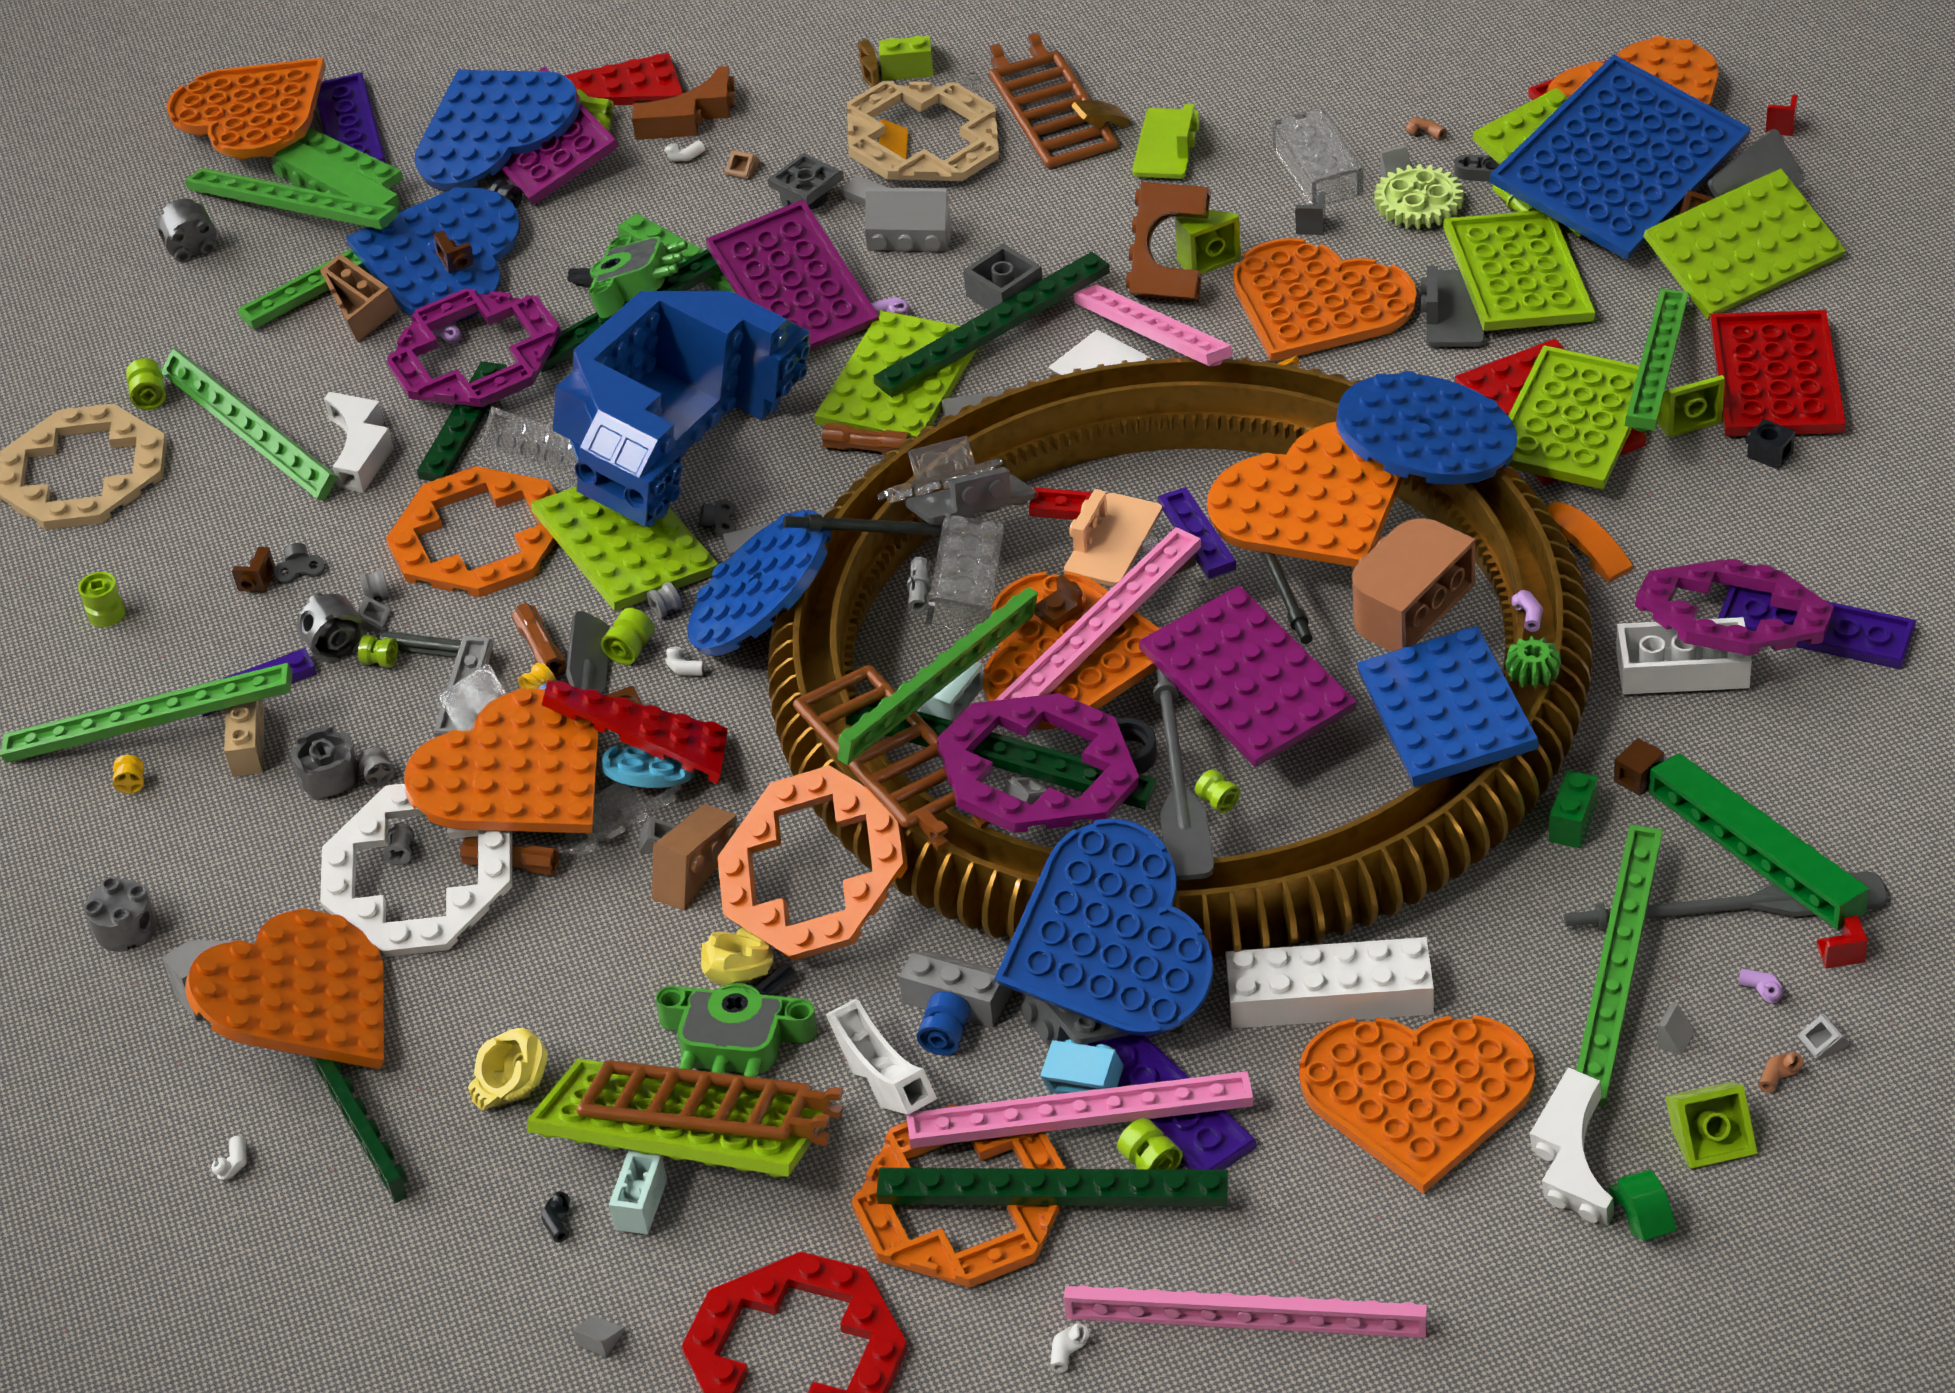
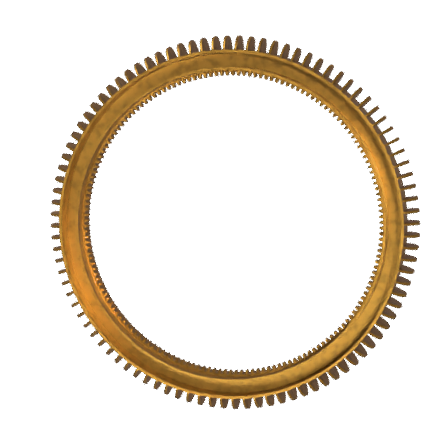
M1171 356V359L1159 360L1146 358L1145 361L1136 362L1123 360L1120 364L1107 366L1098 364L1096 368L1085 370L1077 368L1072 373L1064 375L1052 374L1049 379L1038 382L1031 380L1027 382L1026 386L1014 389V387L1007 388L999 396L993 397L991 395L984 397L978 405L962 407L959 414L955 416L947 415L942 417L936 427L931 425L923 428L918 438L912 437L904 440L899 450L889 451L880 463L869 467L864 477L856 479L848 492L838 498L834 508L829 509L824 517L926 522L906 507V499L950 489V480L1002 467L1008 469L1010 475L1025 482L1040 475L1079 463L1116 455L1155 450L1224 449L1286 455L1293 443L1303 434L1320 425L1335 422L1341 397L1351 386L1362 380H1354L1352 382L1346 380L1342 374L1333 373L1328 375L1322 373L1318 368L1307 370L1299 368L1297 364L1288 363L1286 366L1274 364L1273 360H1265V362L1250 361L1246 357H1242L1241 360L1224 359L1223 363L1217 366H1206L1192 358H1176V356ZM1511 466L1501 467L1496 470L1493 477L1467 484L1426 483V477L1409 474L1408 478H1403L1396 497L1429 519L1438 521L1475 539V563L1496 593V597L1499 599V606H1501V614H1503L1505 654L1502 673L1538 738L1539 749L1412 787L1378 809L1319 835L1271 849L1213 858L1214 872L1211 876L1203 879L1177 880V894L1173 907L1186 913L1198 924L1208 941L1212 957L1226 956L1225 951L1239 952L1241 950L1277 948L1282 946L1294 947L1297 946L1298 942L1306 940L1319 944L1325 939L1326 934L1335 932L1340 936H1344L1351 931V927L1354 924L1359 923L1366 927L1372 925L1380 913L1393 916L1402 909L1403 902L1417 904L1425 897L1426 891H1439L1447 884L1448 878L1460 877L1468 870L1469 864L1478 863L1488 854L1489 848H1495L1506 838L1507 832L1515 829L1522 822L1523 816L1535 807L1538 798L1549 788L1552 777L1559 772L1563 759L1568 754L1573 738L1578 731L1587 701L1586 696L1591 682L1590 672L1593 665L1591 653L1593 648L1592 621L1582 575L1578 570L1574 554L1569 550L1566 537L1560 532L1558 523L1550 515L1545 504L1535 496V492L1525 481L1521 480V477ZM954 519L946 520V524ZM831 530V540L824 547L828 554L814 580L789 610L784 608L780 613L776 614L774 624L772 625L769 646V697L771 699V714L775 721V731L793 776L830 765L864 785L846 764L837 759V754L794 709L793 702L795 699L854 671V645H856V638L870 607L896 570L932 535ZM1520 590L1530 591L1543 607L1540 628L1535 632L1528 631L1524 627L1526 611L1524 609L1521 611L1516 610L1517 605L1512 606L1511 598L1514 594H1518ZM1532 635L1534 640H1540L1545 637L1547 643H1555L1557 651L1560 652L1561 666L1559 667L1557 680H1551L1548 687L1539 684L1536 689L1532 685L1522 688L1520 682L1511 681V677L1506 669V658L1510 645H1516L1519 638L1527 641ZM855 685L810 707L817 715H821L856 698ZM845 717L827 725L836 735L845 728L852 727L846 724ZM883 754L863 765L873 774L893 763ZM902 773L882 783V785L891 794L913 782ZM924 791L900 803V805L909 814L936 799ZM833 800L812 806L813 811L824 821L829 832L839 838L841 845L855 854L860 863L872 869L867 820L840 827L836 823ZM951 808L934 815L938 821L944 822L949 827V832L944 834V837L948 840V846L938 851L931 844L927 834L917 824L910 828L903 827L908 869L900 879H895L893 882L894 888L906 896H914L915 901L925 908H936L937 913L949 920L959 917L960 923L971 930L980 928L983 925L985 933L990 937L996 939L1007 934L1011 941L1053 848L1017 839L987 826L981 829L975 821Z

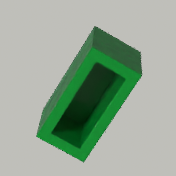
M1566 770L1549 816V842L1581 848L1597 805L1598 776Z

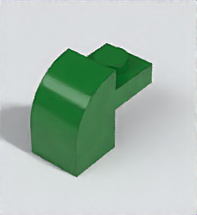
M1649 1169L1637 1174L1623 1176L1617 1180L1618 1183L1608 1186L1613 1201L1622 1205L1625 1209L1632 1235L1646 1241L1677 1230L1666 1192L1652 1170Z

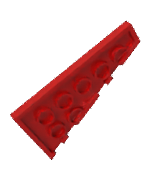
M669 52L664 54L658 53L641 59H631L627 62L613 65L607 64L600 68L580 70L577 73L564 75L571 80L576 89L582 90L588 97L612 100L614 106L633 105V103H639V101L650 100L654 102L683 94Z
M547 681L542 706L573 720H580L582 718L589 720L594 724L593 729L605 733L609 729L620 734V741L662 760L671 757L683 764L682 769L691 773L698 769L709 774V781L718 784L728 728L713 721L704 722L696 720L683 713L674 714L663 711L653 705L644 706L633 703L623 697L614 698L603 695L593 689H580L563 681Z

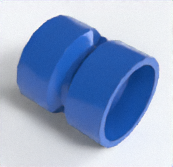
M936 992L931 995L916 1035L920 1046L936 1055L945 1056L955 1053L959 1047L963 1030L971 1012L967 1001L951 992Z

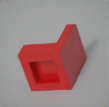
M1792 94L1790 106L1768 105L1765 134L1772 129H1776L1780 135L1793 136L1798 95Z
M1858 915L1844 917L1842 935L1818 939L1816 946L1825 969L1864 963L1868 940Z

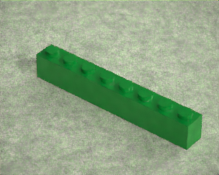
M1677 753L1651 769L1649 794L1836 930L1841 929L1844 925V917L1856 915L1860 917L1866 913L1869 893L1867 886L1841 869L1836 863L1820 854L1812 846L1792 834L1788 829L1771 819L1763 811L1747 802L1742 796L1726 787L1718 779L1698 767L1697 764L1682 754Z

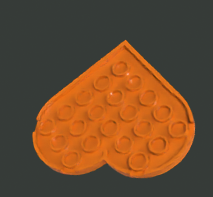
M1655 36L1651 39L1629 45L1617 54L1618 57L1711 106L1718 83V64L1707 50L1694 44L1691 40ZM1591 61L1588 64L1576 66L1558 74L1550 83L1547 92L1558 88L1569 98L1604 63Z
M324 57L227 68L204 73L194 77L195 81L190 82L186 88L184 85H181L172 93L167 102V112L170 121L178 130L195 134L197 137H203L208 134L211 144L216 151L229 157H235L237 160H246L259 156L272 157L277 151L305 137L312 122L326 63Z
M1283 238L1261 243L1243 254L1244 259L1239 264H1236L1233 270V286L1236 296L1269 360H1273V362L1385 334H1392L1411 318L1416 308L1415 284L1412 278L1401 268L1393 264L1390 267L1377 264L1376 259L1369 258L1341 260L1327 246L1320 244L1317 247L1306 243V239Z
M1336 421L1330 422L1303 434L1293 443L1286 455L1263 453L1259 456L1242 460L1223 471L1215 480L1208 493L1207 509L1209 520L1223 540L1242 549L1355 567L1362 556L1367 555L1375 548L1403 477L1384 471V465L1373 459L1367 462L1358 456L1343 441L1338 432Z
M1047 571L1017 579L997 595L991 606V614L996 609H1001L1009 602L1012 596L1020 594L1027 587L1038 592L1036 601L1038 603L1057 590L1056 578L1060 575H1047ZM1065 571L1063 576L1071 582H1076L1082 590L1083 612L1056 629H1053L1034 613L1031 619L998 644L999 648L992 654L984 667L982 683L986 702L997 699L1089 611L1108 590L1087 576ZM1135 611L1050 694L1060 693L1095 709L1101 708L1158 669L1139 649V640L1160 628ZM1042 720L1034 729L1045 730L1060 727Z
M519 688L514 692L496 698L486 705L478 714L473 730H452L420 746L410 757L405 768L404 783L407 799L414 809L418 808L427 815V820L452 829L592 833L598 730L593 729L594 724L584 718L573 720L542 706L545 689Z
M307 908L284 912L272 917L261 927L255 943L235 940L215 945L203 951L192 963L185 984L188 1003L196 1016L201 1014L212 1024L211 1029L221 1036L250 1046L381 1069L384 1062L383 960L378 947L369 941L362 930L348 922L343 916L331 915Z
M1452 1015L1430 1021L1415 1031L1399 1022L1376 1017V1021L1356 1022L1355 1018H1351L1328 1026L1312 1038L1301 1056L1299 1081L1305 1101L1319 1117L1424 1194L1526 1105L1534 1089L1535 1068L1532 1052L1525 1040L1512 1028L1488 1017L1472 1015V1019H1452Z

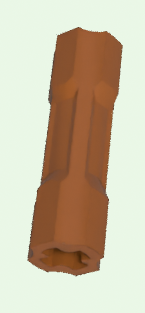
M826 423L822 431L823 447L842 450L854 448L879 451L884 455L889 451L899 450L902 442L911 438V433L863 430L855 429L849 425Z
M527 602L518 605L516 610L511 613V617L519 634L525 638L534 654L535 663L539 662L546 665L552 671L555 678L561 676L563 670L567 668L566 661L558 646L553 644L544 628L543 619L535 605L527 604Z
M464 837L460 849V857L463 864L478 865V837ZM512 845V868L525 869L530 873L555 875L559 867L560 855L558 854V848L539 845Z

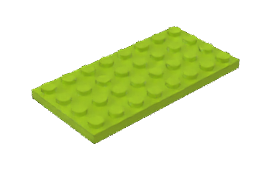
M577 1058L527 1119V1132L540 1134L545 1138L559 1137L571 1139L576 1143L600 1144L609 1149L623 1148L635 1150L644 1155L652 1153L669 1156L674 1160L687 1159L698 1161L708 1166L722 1165L733 1167L743 1172L756 1171L768 1173L772 1177H789L812 1143L806 1137L790 1136L786 1141H777L579 1116L576 1111L577 1106L604 1062ZM613 1074L595 1105L613 1107L631 1076ZM645 1078L628 1109L646 1111L663 1080ZM678 1082L661 1113L679 1115L696 1084ZM710 1086L694 1117L713 1119L729 1088ZM743 1090L727 1121L746 1123L762 1092ZM776 1094L761 1125L780 1127L795 1096ZM804 1108L800 1118L812 1119L814 1116L824 1113L822 1110Z

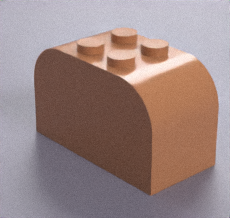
M1425 518L1407 520L1396 526L1386 537H1382L1375 548L1367 555L1361 557L1352 573L1353 623L1358 634L1391 652L1415 645L1475 585V539L1438 521Z

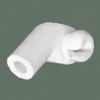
M697 140L680 150L676 143H671L665 147L664 151L668 155L666 157L668 160L680 162L692 160L703 153L705 147L701 141Z
M669 647L666 650L667 657L665 662L675 674L684 676L704 675V661H687L682 657L683 650L680 647Z
M232 1137L229 1140L230 1156L227 1159L219 1157L218 1162L214 1161L212 1163V1172L219 1179H231L247 1164L246 1139L244 1137Z
M1074 1324L1054 1337L1050 1369L1057 1373L1067 1371L1069 1355L1086 1344L1089 1338V1330L1084 1324Z

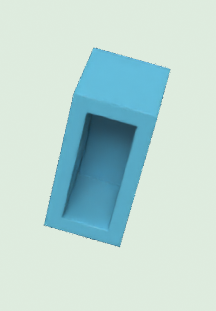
M1070 1039L1065 1040V1042L1052 1040L1040 1077L1050 1092L1061 1094L1113 1088L1118 1086L1124 1065L1116 1051L1110 1046L1098 1044L1096 1047L1076 1044Z

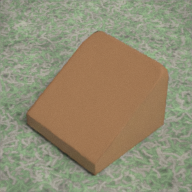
M731 150L724 174L749 180L758 168L761 160L756 154Z

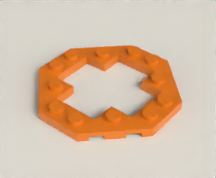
M475 466L423 484L386 537L388 548L405 581L417 584L418 581L431 583L433 588L452 592L457 588L468 591V595L482 597L535 578L540 570L539 565L544 557L548 558L557 541L533 512L532 514L538 525L514 534L515 542L521 551L520 553L470 571L467 570L459 554L431 563L417 536L442 528L441 519L436 509L488 491L496 508L524 499L532 512L531 502L556 494L549 480Z
M830 765L771 782L717 857L723 915L793 961L855 944L862 934L860 929L869 916L872 915L874 917L889 896L887 891L895 879H900L908 869L903 826L867 787ZM833 800L836 823L840 827L867 820L873 871L843 880L846 910L790 925L788 902L783 897L757 905L752 853L782 845L779 816Z
M952 1104L944 1108L957 1107L959 1105ZM907 1122L889 1129L880 1154H876L865 1175L866 1180L861 1190L856 1192L851 1202L853 1212L878 1262L969 1288L1036 1262L1062 1205H1007L1008 1213L1017 1230L958 1253L954 1252L942 1228L909 1240L892 1205L877 1203L876 1194L879 1168H911L907 1162L908 1159L947 1144L911 1148ZM1045 1132L970 1141L980 1161L1013 1149L1023 1168L1065 1169Z

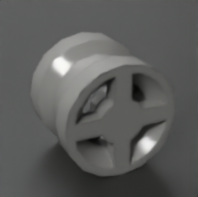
M383 568L377 569L373 574L365 572L359 574L364 597L365 595L371 599L377 596L389 597Z
M670 582L663 584L662 588L658 591L653 589L647 592L648 603L659 619L667 616V612L670 610L677 611L682 608L681 598L676 588Z
M372 747L366 749L358 757V768L369 785H384L394 776V766L388 760V756L383 749Z

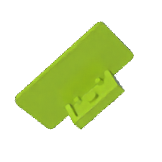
M1184 104L1183 109L1148 108L1146 110L1132 168L1133 176L1182 179L1186 176L1191 150L1196 145V131H1199L1200 126L1199 111L1195 110V104Z

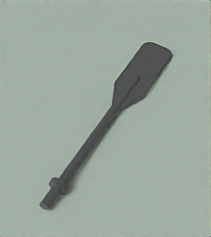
M578 611L572 617L566 675L571 686L584 690L593 689L602 693L606 687L608 656L601 648V641L609 630V626L604 621L584 611ZM564 833V838L568 841L575 840L577 833Z
M1158 668L1156 670L1158 684L1153 689V697L1157 703L1161 704L1172 780V789L1160 811L1163 844L1172 858L1178 881L1203 879L1211 876L1214 872L1206 808L1185 785L1174 702L1179 696L1178 687Z
M1869 871L1848 873L1869 888L1866 910L1878 909L1886 904L1887 892L1878 874ZM1773 884L1747 896L1648 905L1645 919L1751 908L1793 917L1815 914ZM1597 903L1593 911L1564 913V925L1567 927L1597 924L1599 930L1607 929L1611 909H1606L1604 903Z

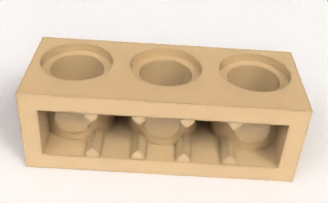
M262 699L226 708L224 752L232 777L263 773L265 708Z

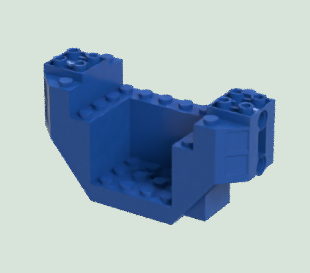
M640 291L574 349L573 371L555 387L553 431L569 439L578 462L574 467L578 477L577 492L644 527H651L658 519L665 517L669 509V503L675 502L681 492L679 481L683 470L681 460L695 442L698 443L703 435L711 427L714 428L719 420L726 413H730L734 407L763 420L770 412L776 411L781 397L786 396L796 382L804 379L808 370L806 360L810 351V331L731 291Z

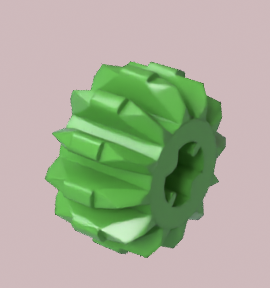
M1532 635L1527 641L1519 638L1516 645H1510L1506 658V669L1511 677V681L1520 682L1522 688L1532 685L1536 689L1539 684L1548 687L1551 680H1557L1559 667L1561 666L1560 652L1557 651L1555 643H1547L1545 637L1540 640H1534Z

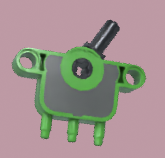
M631 234L621 235L610 242L603 259L591 268L569 269L567 280L573 284H590L589 295L600 318H607L613 316L623 307L625 301L631 300L640 291H657L663 285L666 277L678 273L679 269L675 264L683 260V255L680 252L688 248V243L686 241H677L664 245L659 236L634 241Z
M788 963L780 965L756 986L747 982L745 984H728L717 990L681 986H667L659 990L656 994L659 1022L665 1029L678 1031L677 1035L682 1058L679 1068L690 1070L692 1068L708 1069L711 1072L725 1074V1071L744 1073V1076L757 1077L759 1073L765 1072L773 1066L781 1042L807 1043L812 1041L817 1035L813 1003L801 998L774 996L795 978L796 972L792 969L791 965Z

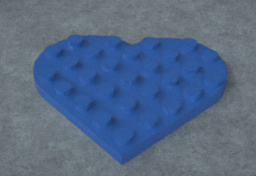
M457 70L415 153L416 168L425 183L435 189L450 191L455 187L469 188L478 185L476 180L483 179L489 173L491 176L496 174L507 163L512 154L543 148L541 143L548 142L554 136L556 140L571 127L579 113V94L571 80L557 72Z
M455 187L450 191L399 212L398 217L390 222L386 228L377 230L372 227H366L346 236V242L369 272L389 288L396 304L405 313L412 316L416 309L465 288L476 289L477 294L489 295L491 291L497 292L498 287L501 285L497 261L505 257L516 245L515 240L518 233H520V222L514 205L507 198L500 195V193L481 188ZM444 231L449 240L453 239L457 246L470 243L474 264L449 274L436 255L433 234ZM478 311V312H475V313H473V314H471V315H468L466 318L459 319V320L454 321V322H458V321H462V320L471 318V317H473V316L479 314V311Z
M1109 818L1095 820L1092 824L1078 830L1074 829L1056 844L1046 861L994 980L999 985L1115 1030L1132 1035L1148 1036L1171 1031L1187 1022L1196 1014L1209 994L1214 967L1211 949L1201 928L1186 913L1173 907L1177 894V875L1166 846L1154 833L1135 822Z

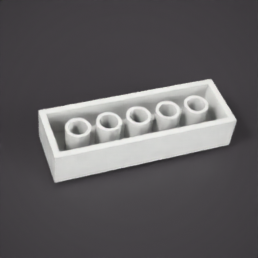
M1427 937L1252 949L1239 952L1225 951L1232 1029L1333 1022L1351 1018L1361 1020L1375 1019L1376 1017L1389 1018L1434 1014V987Z

